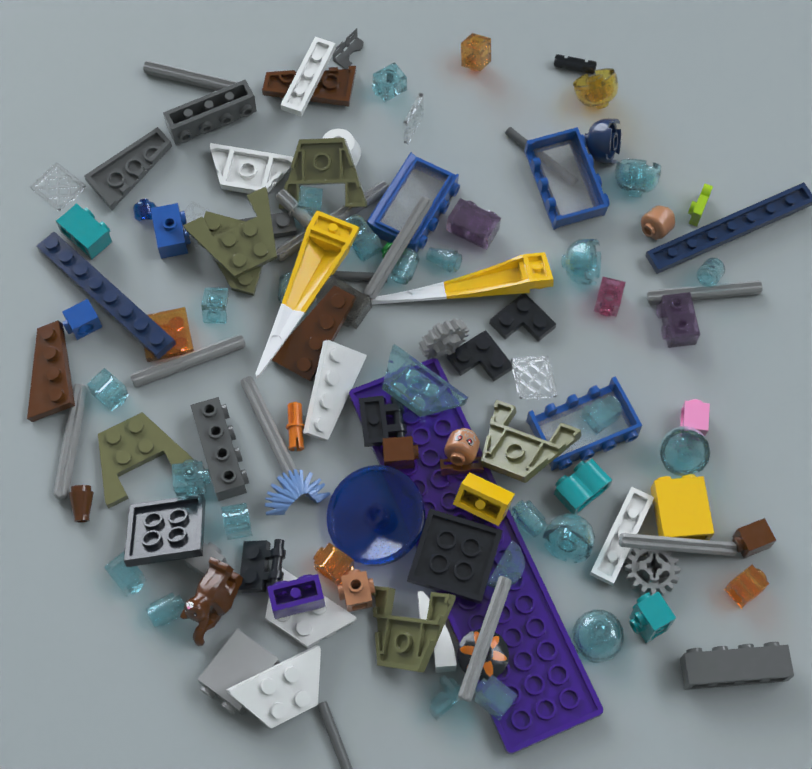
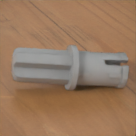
M282 189L277 193L276 200L289 212L288 215L290 217L293 216L307 229L313 216L302 206V202H297L286 190Z

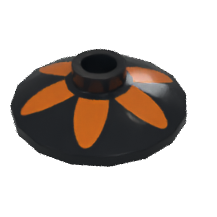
M481 629L468 633L458 645L457 659L464 673H466ZM494 633L488 651L489 654L486 657L479 677L480 681L495 679L503 673L508 664L509 650L507 643L497 633Z

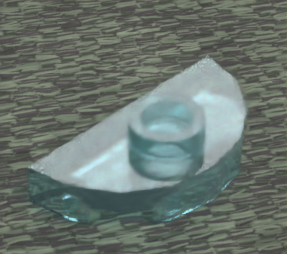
M513 540L490 577L487 586L495 588L500 576L511 579V585L521 578L525 567L524 555L520 546Z

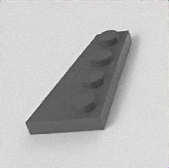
M157 127L84 175L85 180L107 206L113 210L172 147L171 141Z

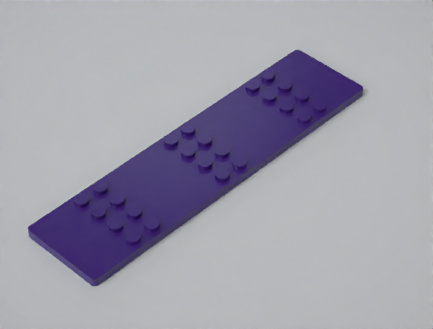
M431 358L351 389L349 397L361 425L359 398L383 396L385 405L391 404L392 396L399 395L401 404L404 405L403 421L407 426L405 437L412 436L413 445L418 444L419 459L414 460V468L384 470L383 445L372 446L371 448L416 549L429 509L503 530L482 603L479 604L456 597L447 619L458 644H460L463 637L468 633L481 629L498 578L504 576L512 580L495 631L507 643L509 650L508 664L503 673L495 679L488 681L478 680L477 683L479 692L505 751L508 754H514L601 716L603 713L602 704L510 510H508L500 525L497 526L453 505L459 487L468 474L441 476L440 459H448L445 455V445L452 431L461 428L471 430L438 359ZM386 415L387 425L394 424L393 415ZM388 435L389 438L396 437L394 435ZM480 447L476 457H482V451ZM444 462V465L453 464V463H451V462ZM483 467V473H474V475L497 485L490 469Z

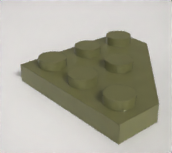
M208 211L204 215V220L213 237L245 222ZM215 260L231 290L252 296L255 295L263 266L238 278H234Z

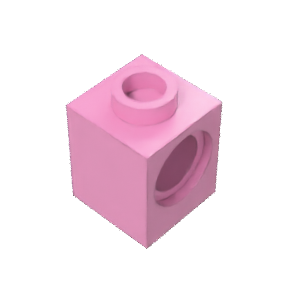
M698 399L685 400L681 409L680 437L705 438L709 428L710 403H703Z

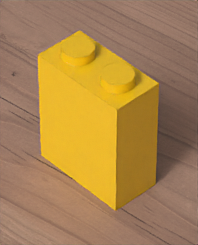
M687 474L681 478L671 479L670 476H663L654 480L650 489L651 495L654 497L653 507L658 536L710 540L714 535V528L704 476L696 477L695 474Z

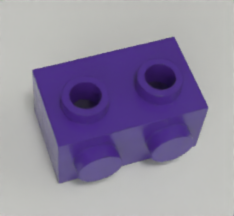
M318 574L303 575L296 580L279 581L271 586H267L275 620L326 607Z

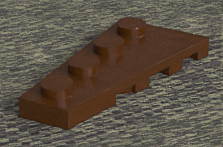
M348 66L349 69L329 67V70H325L310 102L349 107L356 75V66ZM295 70L266 72L262 88L263 95L284 98L296 75Z
M334 285L286 339L272 361L312 382L317 372L323 341L330 340L333 342L357 297Z
M59 320L37 328L27 419L31 422L75 406L64 327Z

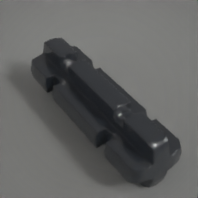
M560 54L555 56V67L562 68L564 66L568 70L579 72L585 70L589 74L595 73L596 61L588 60V62H585V59L571 56L564 58L565 55Z

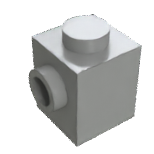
M211 542L208 545L203 543V556L187 558L185 560L188 568L202 578L209 569L210 557L228 564L225 556L220 554L221 550Z

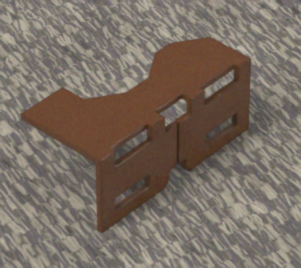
M482 457L475 458V460H478V463L462 465V470L461 466L454 464L444 465V462H451L449 459H440L441 476L469 474V472L481 474L484 471L481 464Z

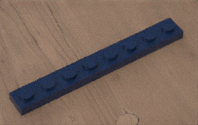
M803 182L647 251L645 256L656 274L812 206V193Z
M56 232L51 233L36 245L45 257L158 360L176 345L175 340Z

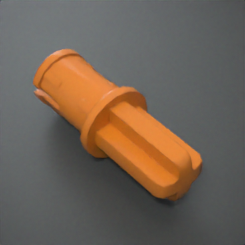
M291 402L287 405L288 424L286 429L289 432L288 448L290 451H295L297 446V451L304 450L303 429L305 426L302 419V404Z

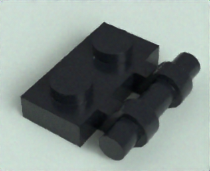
M399 395L392 396L391 404L385 405L383 396L359 398L364 447L383 445V438H389L388 435L405 437V434H407V426L403 421L405 410ZM386 415H393L394 424L387 425Z
M275 539L274 548L271 550V543L267 540L244 541L240 576L243 577V580L239 587L240 592H266L267 582H270L271 586L276 582L283 581L282 562L286 558L284 540ZM269 560H272V569L268 572Z

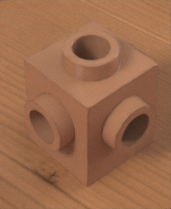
M350 570L341 576L342 584L337 585L339 598L340 600H345L348 612L373 607L371 594L375 593L373 578L368 579L366 571Z

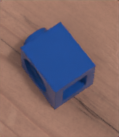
M88 299L62 311L66 319L62 323L67 333H73L77 340L102 328L99 317Z

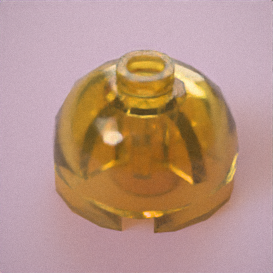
M612 68L595 70L596 75L589 77L587 73L573 82V86L578 100L586 106L596 107L597 109L607 107L609 102L617 95L619 86L617 74Z

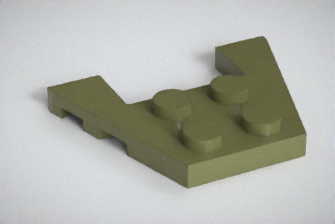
M299 139L290 167L291 172L284 189L297 202H301V185L345 184V207H367V201L346 139ZM279 203V209H281V210H282V209H285V208Z
M266 186L247 195V199L257 217L215 237L212 236L203 216L183 225L185 231L205 248L234 278H238L277 259Z
M496 400L494 413L490 420L489 434L486 437L482 453V467L526 483L582 436L580 429L564 423H560L549 441L510 428L508 425L517 413L516 406Z
M143 412L98 433L104 496L108 509L129 499L119 480V476L164 454L176 475L196 465L194 459Z
M374 586L375 593L372 595L375 596L376 607H373V617L377 618L378 632H375L377 665L424 673L456 596L431 592L427 619L425 620L393 616L392 608L396 589Z

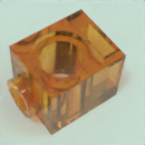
M472 33L461 42V66L470 68L473 71H481L491 62V38Z
M328 543L325 548L321 547L313 558L315 560V570L336 585L342 584L341 576L354 568V559L331 543Z
M750 565L729 582L724 590L742 609L762 593L769 585V582L763 571Z

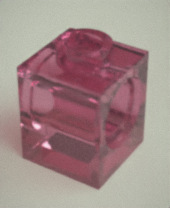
M602 277L594 311L599 312L603 316L617 317L626 282ZM604 297H611L613 301H609Z

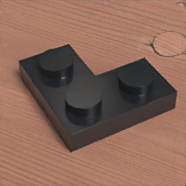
M522 293L492 317L489 322L504 339H507L523 326L539 342L556 328V323L526 293Z
M486 330L457 347L454 353L447 354V359L460 376L480 364L493 382L513 370L514 366Z

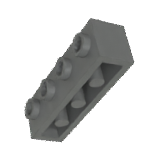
M242 80L163 112L167 129L176 145L181 142H187L200 134L209 133L211 130L222 125H228L242 117H248L252 113L257 112L252 90L247 81Z
M219 397L190 405L218 501L247 493L245 484H249L246 470H240L238 462L243 460L239 447L234 448L232 440H236L233 426L227 427L225 419L230 418L226 404L221 405Z
M768 642L763 644L764 647L742 644L738 646V649H728V646L713 647L712 651H702V648L688 649L680 658L684 690L787 682L794 677L789 645H780L779 642Z

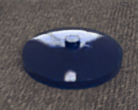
M372 465L352 472L336 487L327 508V528L333 544L344 556L362 565L383 566L401 559L415 546L424 528L426 511L424 499L419 488L407 475L393 467Z

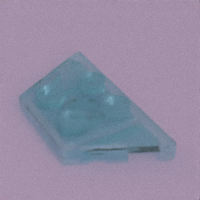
M396 344L392 346L382 386L384 391L420 417L466 404L468 397Z

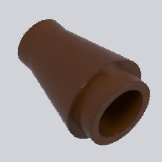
M90 485L71 486L69 498L74 514V522L90 521V511L94 495Z

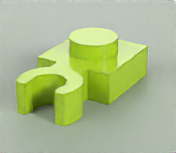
M704 184L697 202L692 201L687 213L691 215L688 224L698 226L713 186Z

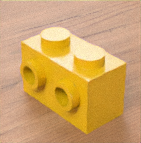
M469 472L459 487L453 505L499 526L509 510L515 493Z

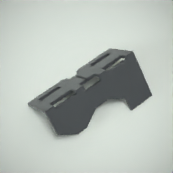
M357 28L346 37L345 42H341L336 47L332 55L333 61L344 69H348V66L353 64L349 61L350 55L363 48L364 41L358 38Z

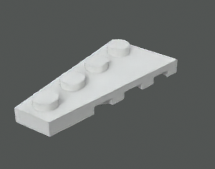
M330 340L323 341L303 434L320 440L329 439L349 396V391L352 389L367 355Z

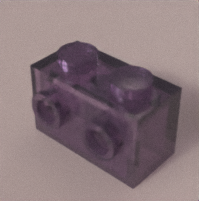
M460 198L447 218L446 231L487 250L500 229L501 217L493 211H486L478 207L472 201Z
M691 293L662 295L656 311L658 318L662 319L661 334L663 340L667 341L668 348L696 345L700 331Z

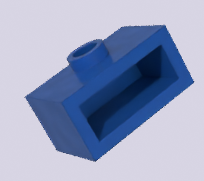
M178 203L150 208L161 259L188 254L187 245L191 244L189 234L183 228V225L187 224L185 211L180 212Z

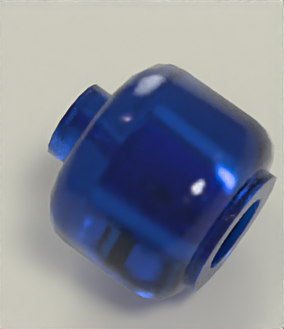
M140 199V202L133 206L134 218L139 221L152 220L150 208L156 207V204L149 201V199Z

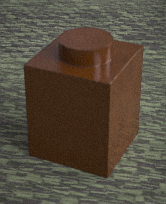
M412 436L383 438L384 470L414 468V460L419 459L418 444L413 445Z
M765 518L738 528L732 536V541L737 546L736 550L738 553L741 552L743 558L767 550L776 542V538Z

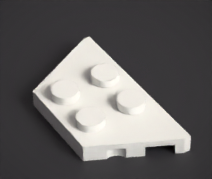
M210 143V150L220 187L224 190L250 194L266 186L269 193L291 169L292 156Z
M282 568V572H284L283 581L298 579ZM324 596L326 607L276 620L269 598L265 619L308 649L318 644L323 638L336 634V631L343 627L354 624L357 617Z
M315 645L226 689V691L250 713L259 718L263 724L272 729L318 705L320 646Z

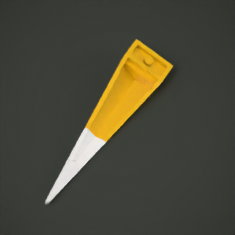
M318 210L315 212L307 226L285 295L258 365L256 379L261 376L348 255L349 249L359 233L358 226Z
M545 252L522 254L497 265L448 281L408 291L377 296L375 299L366 298L364 299V305L530 293V289L553 287L554 279Z

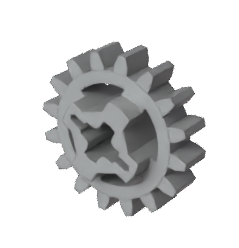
M453 318L449 322L446 320L443 324L437 323L433 326L432 330L428 331L427 335L422 337L423 340L419 342V349L427 359L443 357L445 354L450 355L455 352V349L460 344L466 341L465 338L469 336V329L462 319L456 320Z
M633 548L631 551L632 555L627 556L625 561L629 564L625 565L624 571L630 573L627 575L626 581L633 580L634 583L631 588H641L640 595H643L645 591H648L651 595L659 591L664 596L665 589L671 591L674 588L672 583L677 584L679 577L676 574L680 573L681 568L675 566L679 559L671 557L673 551L639 550L638 548ZM647 555L645 561L637 562L640 557ZM650 564H651V566H653V570L656 571V573L654 574V576H653V573H652V569H651V568H648ZM668 576L663 583L658 584L659 578Z

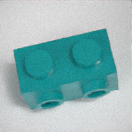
M76 203L56 222L60 232L92 260L112 243L109 234L111 231L104 222L101 221L99 223L95 220V216L88 208L83 209Z
M659 591L653 595L648 592L636 600L637 603L632 607L633 611L629 616V623L636 634L640 633L645 643H648L668 631L676 616Z

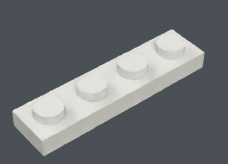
M318 37L314 38L281 103V110L302 117L336 49L335 43Z
M631 487L590 572L591 576L613 586L630 548L619 546V535L621 533H638L652 504L653 496Z

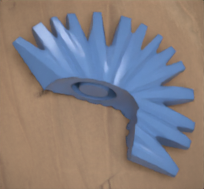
M297 469L293 470V474L289 470V477L285 473H282L283 478L281 476L277 477L283 489L273 483L271 484V487L277 493L267 492L272 498L266 497L265 500L272 503H265V507L273 508V510L267 511L266 515H285L289 506L302 494H306L316 504L331 494L330 492L318 494L325 486L324 483L318 485L321 481L320 478L309 484L313 473L309 472L304 480L303 470H299V474Z

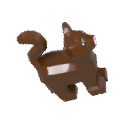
M213 557L209 559V569L198 583L195 596L186 601L184 610L180 615L181 619H191L199 623L193 633V640L197 646L204 645L205 641L203 638L205 632L215 627L221 616L232 608L243 580L242 576L233 572L234 569L230 565Z

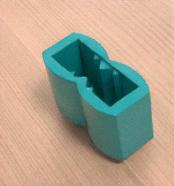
M593 459L587 462L581 461L573 469L575 473L569 477L564 475L555 483L554 495L573 516L604 493L612 483V479Z

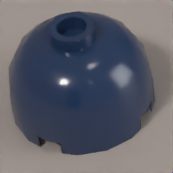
M601 119L595 122L590 127L589 132L584 135L588 153L599 163L615 164L617 162L613 158L615 152L617 154L620 153L622 134L621 129H617L616 124H620L618 119Z

